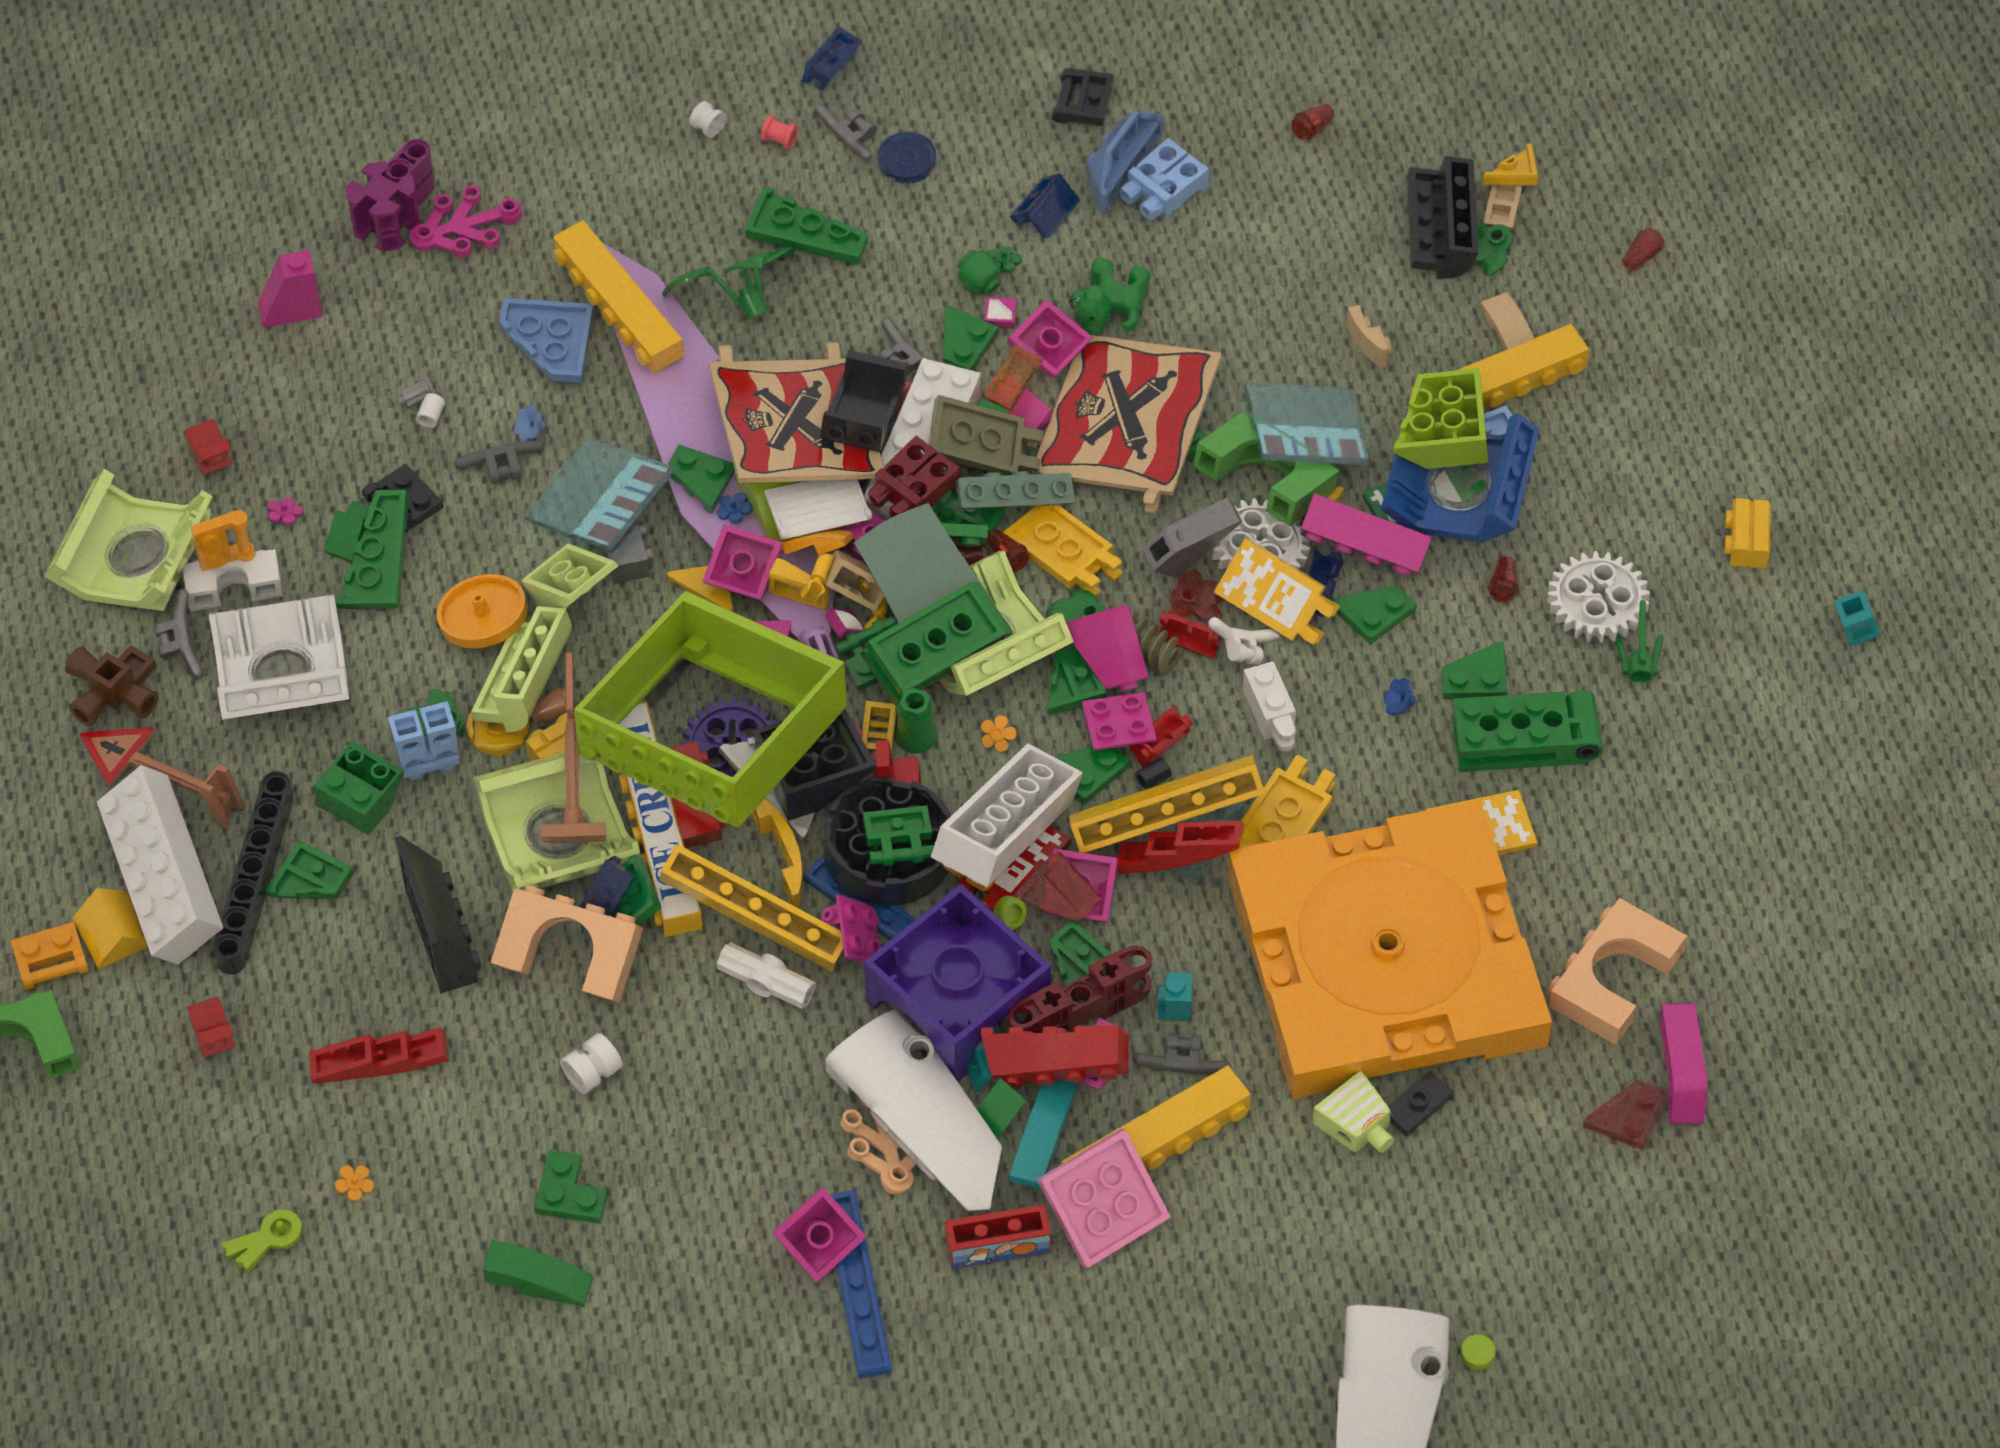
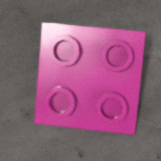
M1145 692L1082 701L1085 713L1086 730L1089 729L1093 750L1157 741Z
M838 894L836 895L837 904L824 909L822 919L830 926L841 929L845 958L864 964L867 958L882 947L878 939L877 914L874 906Z

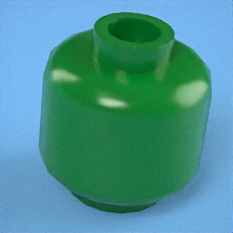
M972 250L957 265L959 268L958 279L975 295L982 294L983 292L989 295L1001 283L999 277L1002 269L985 251L976 252Z

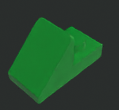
M352 501L346 512L336 510L325 548L326 554L351 563L353 562L355 556L354 549L357 541H360L362 537L363 525L370 508L369 506Z

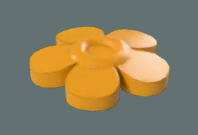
M998 715L994 722L992 720H985L982 723V731L989 734L984 735L981 741L986 748H991L995 744L997 751L1004 752L1009 748L1007 740H1014L1017 736V731L1014 727H1007L1009 720L1006 716Z
M363 1165L358 1166L355 1173L351 1166H343L339 1171L342 1179L337 1180L335 1183L336 1191L340 1194L348 1192L347 1198L352 1202L361 1199V1191L363 1193H370L374 1188L373 1181L367 1179L369 1169Z

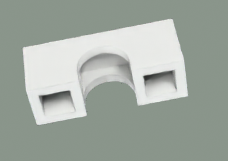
M275 549L259 550L255 552V557L250 561L244 562L238 559L219 568H212L203 572L198 560L186 563L183 566L185 589L189 593L188 605L190 611L221 607V592L231 584H242L248 587L252 601L283 597Z

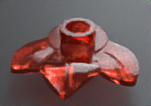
M1197 570L1185 572L1179 577L1177 588L1171 593V608L1181 616L1194 614L1204 621H1209L1212 617L1221 619L1223 617L1222 613L1216 605L1224 598L1214 593L1219 582L1214 580L1204 581L1201 573Z

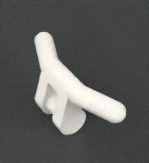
M1212 617L1208 621V626L1224 638L1228 658L1235 662L1245 661L1247 664H1260L1263 659V650L1257 646V643L1276 640L1281 636L1274 629L1249 631L1232 628L1216 617Z

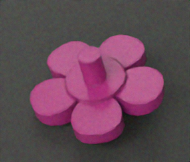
M283 498L281 504L278 501H271L268 504V511L270 512L268 513V519L273 523H278L282 520V524L292 525L295 523V518L301 517L303 514L302 507L294 506V500L291 498Z

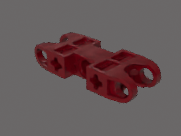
M1142 946L1127 947L1089 965L1088 975L1062 988L1058 982H1055L1027 996L1011 1007L1008 1013L1009 1026L1023 1027L1024 1031L1042 1033L1043 1027L1056 1026L1057 1028L1066 1029L1068 1033H1072L1074 1026H1079L1098 1015L1105 1020L1139 1003L1151 991V978L1147 974L1152 967L1151 953ZM1140 955L1146 959V963L1139 967H1133L1129 964L1128 960L1132 956ZM1139 980H1143L1146 983L1142 990L1132 989ZM1076 1000H1084V1001H1086V1002H1084V1003H1077V1002H1074V1001H1076ZM1018 1013H1028V1016L1021 1024L1014 1020L1015 1015Z

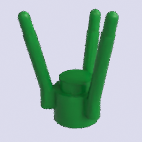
M1640 600L1639 650L1633 651L1628 659L1619 633H1617L1615 641L1622 662V673L1628 675L1629 679L1634 682H1648L1658 674L1657 664L1663 643V636L1659 635L1652 657L1646 651L1645 600Z

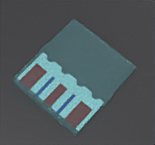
M1245 383V393L1251 414L1250 420L1253 431H1255L1262 461L1369 465V458L1362 435V425L1360 418L1357 416L1350 388Z
M587 438L524 519L532 524L558 532L562 536L573 540L577 539L612 552L675 469L670 465L637 455V453L627 449H619Z

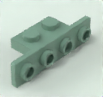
M1020 471L1008 476H1001V473L995 472L984 474L982 477H962L956 480L960 509L1068 505L1075 501L1070 473L1029 475L1028 471Z

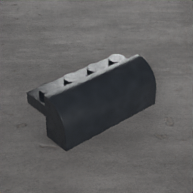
M1444 156L1439 171L1410 167L1407 173L1411 268L1437 271V278L1459 277L1473 267L1478 256L1474 159Z

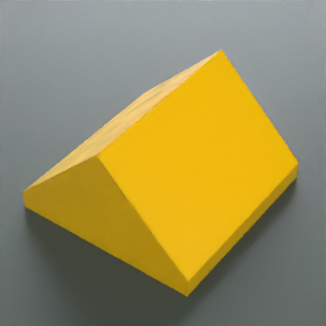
M96 888L72 917V921L97 969H101L148 948L129 891Z

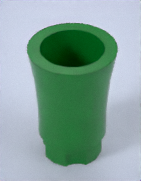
M907 689L902 693L903 698L898 704V720L894 738L896 744L902 750L915 754L923 753L930 750L938 739V730L933 717V705L929 694L925 690Z

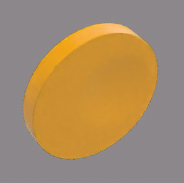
M484 574L468 578L453 586L439 602L436 616L443 636L452 644L463 648H485L503 642L520 629L527 617L528 603L522 587L515 580L503 575Z

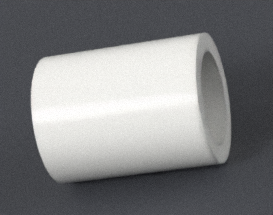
M426 394L416 416V421L421 426L434 428L445 405L444 399L437 394Z

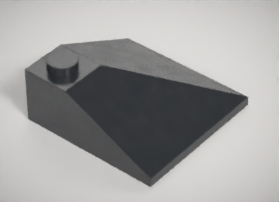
M846 709L841 712L773 789L788 821L821 810L835 800L843 791L853 787L876 770V764ZM783 721L752 730V736L757 749Z

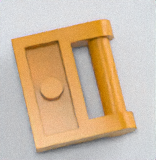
M236 510L190 526L202 572L212 568H219L238 559L247 562L255 557L254 545L249 541L247 532L248 517L244 511ZM234 529L237 543L229 546L226 530Z
M74 922L10 940L25 991L34 989L36 984L79 972L80 975L89 972ZM71 957L75 958L74 960L30 973L31 969L38 968Z

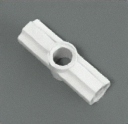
M731 942L728 945L726 944L720 952L717 969L746 982V985L752 992L762 997L768 998L773 995L801 1009L807 1007L813 998L816 982L787 969L786 965L774 955L763 954L759 956Z

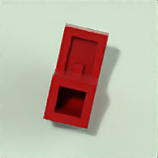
M215 419L208 420L183 431L190 452L202 475L232 464L228 454L231 448L227 439H222Z
M889 740L876 741V754H871L876 764V770L869 774L867 779L893 777V781L909 784L914 781L921 784L918 757L892 759Z
M218 996L186 1006L204 1058L235 1047L232 1038L233 1033Z

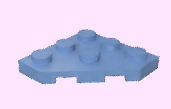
M503 298L499 320L500 329L551 381L582 383L594 314L593 305L589 303Z

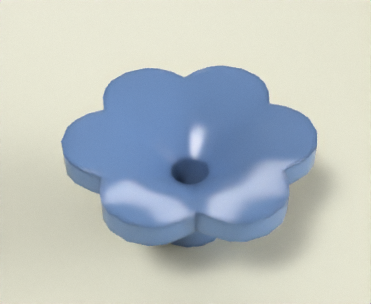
M528 405L526 409L521 408L518 411V421L514 426V430L519 435L520 441L536 439L539 432H542L545 428V422L542 420L541 414L537 413L536 406Z

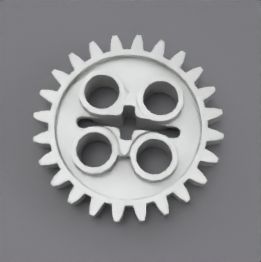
M1256 499L1252 500L1250 506L1244 500H1240L1239 508L1236 506L1235 508L1242 523L1211 549L1213 550L1212 559L1220 560L1219 569L1227 568L1244 538H1248L1300 570V568L1305 567L1310 547H1308L1310 540L1306 539V533L1301 531V527H1299L1300 520L1289 526L1266 512L1268 500H1265L1263 506L1258 505Z
M1594 551L1593 558L1590 559L1585 553H1581L1579 562L1575 558L1570 557L1569 566L1561 563L1559 572H1553L1552 581H1549L1547 603L1550 604L1549 612L1550 614H1556L1555 623L1564 622L1563 631L1575 629V638L1584 633L1586 634L1587 642H1590L1593 636H1597L1600 643H1603L1604 636H1609L1615 642L1617 633L1626 638L1628 636V629L1637 630L1640 600L1646 601V613L1648 612L1650 591L1646 590L1648 582L1647 580H1641V571L1632 572V562L1623 566L1621 556L1612 561L1609 552H1607L1604 559L1599 558L1597 551Z

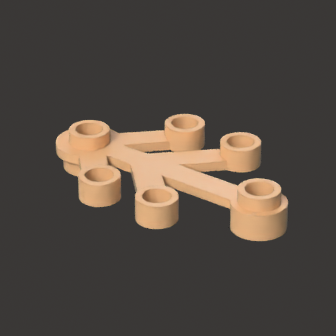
M860 1099L861 1103H862L865 1107L869 1108V1107ZM852 1109L845 1111L840 1121L842 1129L860 1137L851 1141L847 1150L848 1156L854 1161L862 1162L880 1174V1181L886 1192L899 1195L908 1191L914 1181L911 1170L916 1163L908 1155L900 1162L897 1152L899 1145L876 1121L878 1133L862 1123V1116L858 1111ZM847 1119H853L856 1123H849ZM869 1144L883 1153L885 1161L869 1152ZM854 1147L861 1148L863 1152H857Z

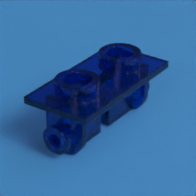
M1315 550L1308 576L1325 585L1326 588L1322 595L1333 601V593L1337 583L1334 578L1339 576L1344 560L1339 552L1333 551L1330 555L1323 556L1319 551ZM1318 610L1315 611L1317 615L1324 617Z

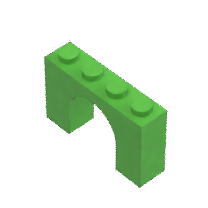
M1243 411L1197 443L1193 467L1216 481L1236 467L1247 463L1266 464L1280 470L1286 477L1271 487L1266 512L1289 526L1307 514L1314 493L1328 498L1335 491L1340 471ZM1255 428L1272 431L1318 461L1263 459Z
M52 990L34 993L28 998L12 1004L0 1005V1037L16 1036L32 1043L39 1053L48 1080L80 1068Z

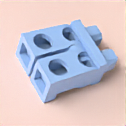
M1167 138L1136 167L1128 171V181L1120 188V197L1128 205L1141 198L1144 202L1140 204V212L1149 221L1159 215L1168 218L1173 214L1172 211L1180 208L1190 196L1197 191L1201 193L1209 187V169L1192 155L1187 156V152Z
M448 701L420 708L425 731L424 735L416 710L388 717L401 769L404 770V779L416 780L422 778L425 773L435 770L441 772L453 770L454 765L460 764L456 726Z

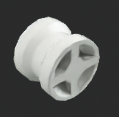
M702 101L692 111L689 123L695 129H702L705 136L713 138L722 130L726 122V114L721 110H714L709 102Z

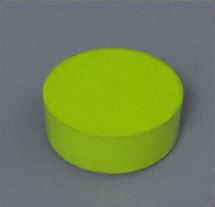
M1004 896L996 903L994 914L1011 930H1014L1024 923L1027 916V908L1021 899L1013 896Z
M1475 1334L1467 1337L1461 1347L1462 1362L1473 1370L1487 1369L1494 1361L1495 1345L1485 1335Z

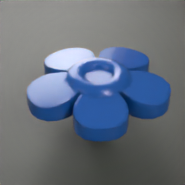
M736 493L733 499L731 496L725 495L719 500L721 508L717 510V515L721 520L729 518L731 523H739L743 519L742 515H749L752 512V505L747 502V497L744 493Z

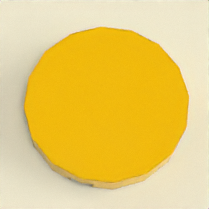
M470 713L466 729L469 741L476 750L486 755L502 756L513 753L523 746L529 736L530 722L528 721L527 725L520 731L506 732L503 723L474 721Z

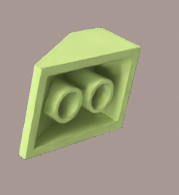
M568 543L521 581L536 607L567 609L571 603L587 593L596 583L617 568L618 565L613 560Z

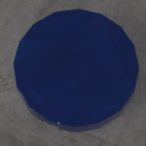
M899 132L890 135L881 143L878 149V166L883 175L887 178L888 176L895 178V182L915 183L924 180L929 176V172L935 168L936 148L932 141L922 134Z

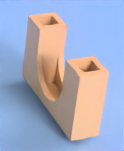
M526 885L525 890L514 888L490 963L529 975L539 942L544 933L552 926L561 922H579L588 930L593 941V956L582 991L620 1003L643 932V928L635 924L636 918L622 913H617L616 918L604 915L606 909L588 903L585 909L574 906V899L556 894L555 900L543 896L544 890Z
M1621 898L1617 900L1612 908L1610 906L1606 907L1599 919L1600 925L1595 931L1593 929L1589 930L1582 942L1583 948L1578 954L1574 952L1565 965L1566 971L1561 977L1557 975L1548 988V993L1551 994L1550 1008L1615 1045L1618 1044L1633 1023L1636 1005L1603 987L1594 976L1593 967L1605 957L1624 954L1636 957L1668 975L1684 953L1687 935Z

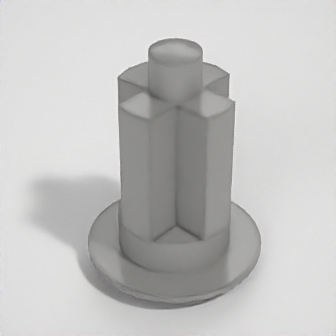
M422 374L424 380L400 391L402 396L397 398V402L400 405L407 403L408 407L424 400L426 394H436L433 385L425 374Z

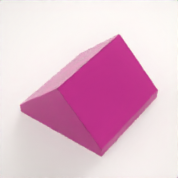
M824 1187L815 1192L772 1232L786 1251L816 1282L823 1278L867 1237Z

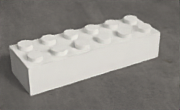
M922 358L881 455L883 466L916 435L929 444L934 399L938 395L977 405L981 396V373ZM871 479L864 495L866 504L871 511L886 521L891 518L889 508L894 504L888 501L881 508H876L869 502L868 491L876 483L875 479Z
M1027 743L940 826L931 858L969 877L972 881L988 887L1073 803L1083 772Z
M140 765L99 799L97 804L151 956L180 964L222 930L223 925L168 775Z

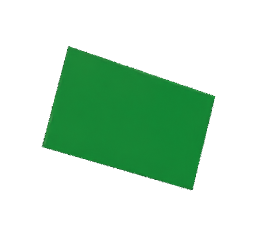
M1000 1078L977 1111L998 1140L1026 1102V1099Z

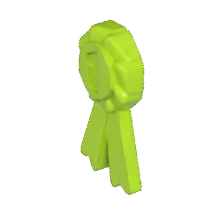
M275 1210L263 1219L259 1231L223 1242L222 1247L226 1251L227 1259L240 1255L235 1260L237 1266L244 1267L245 1271L250 1273L270 1248L287 1250L300 1241L302 1222L293 1211Z

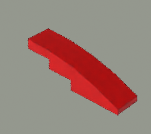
M1243 821L1179 822L1177 831L1150 832L1148 841L1121 842L1118 854V874L1154 872L1184 867L1237 850L1240 846L1244 826Z
M439 1027L412 1036L406 1031H401L378 1039H374L370 1034L310 1051L311 1080L313 1083L361 1079L397 1074L448 1062L446 1032Z

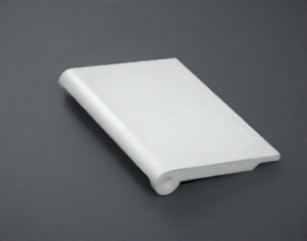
M858 479L803 481L764 490L781 540L872 520L871 510L866 504Z

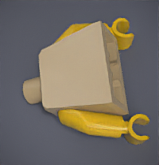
M838 549L834 550L832 554L826 553L818 557L811 573L810 581L800 593L801 598H804L809 593L814 598L812 604H816L825 592L823 585L825 584L829 588L872 610L871 613L874 617L864 625L865 629L871 627V623L878 619L880 621L887 619L885 615L887 614L888 602L867 564Z

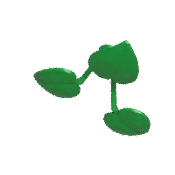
M787 247L773 253L772 251L758 253L724 270L725 274L736 269L742 270L747 286L738 290L740 296H737L710 266L692 270L677 277L666 286L662 295L665 298L669 291L677 284L696 277L711 276L733 299L735 306L741 305L746 319L753 318L769 311L761 288L760 269L767 262L776 258H794V250L792 247ZM753 268L755 284L751 282L748 269Z

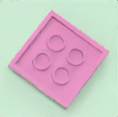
M1125 1129L1117 1130L1037 1179L1083 1268L1091 1267L1171 1218Z

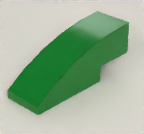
M491 1240L483 1266L485 1282L518 1288V1293L521 1295L582 1307L585 1306L593 1279L592 1274L554 1257Z

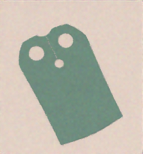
M929 503L884 521L854 542L898 623L969 582L979 581ZM984 588V590L986 591V593L988 594V596H989L990 599L992 600L991 596L989 595V593L987 592V590Z

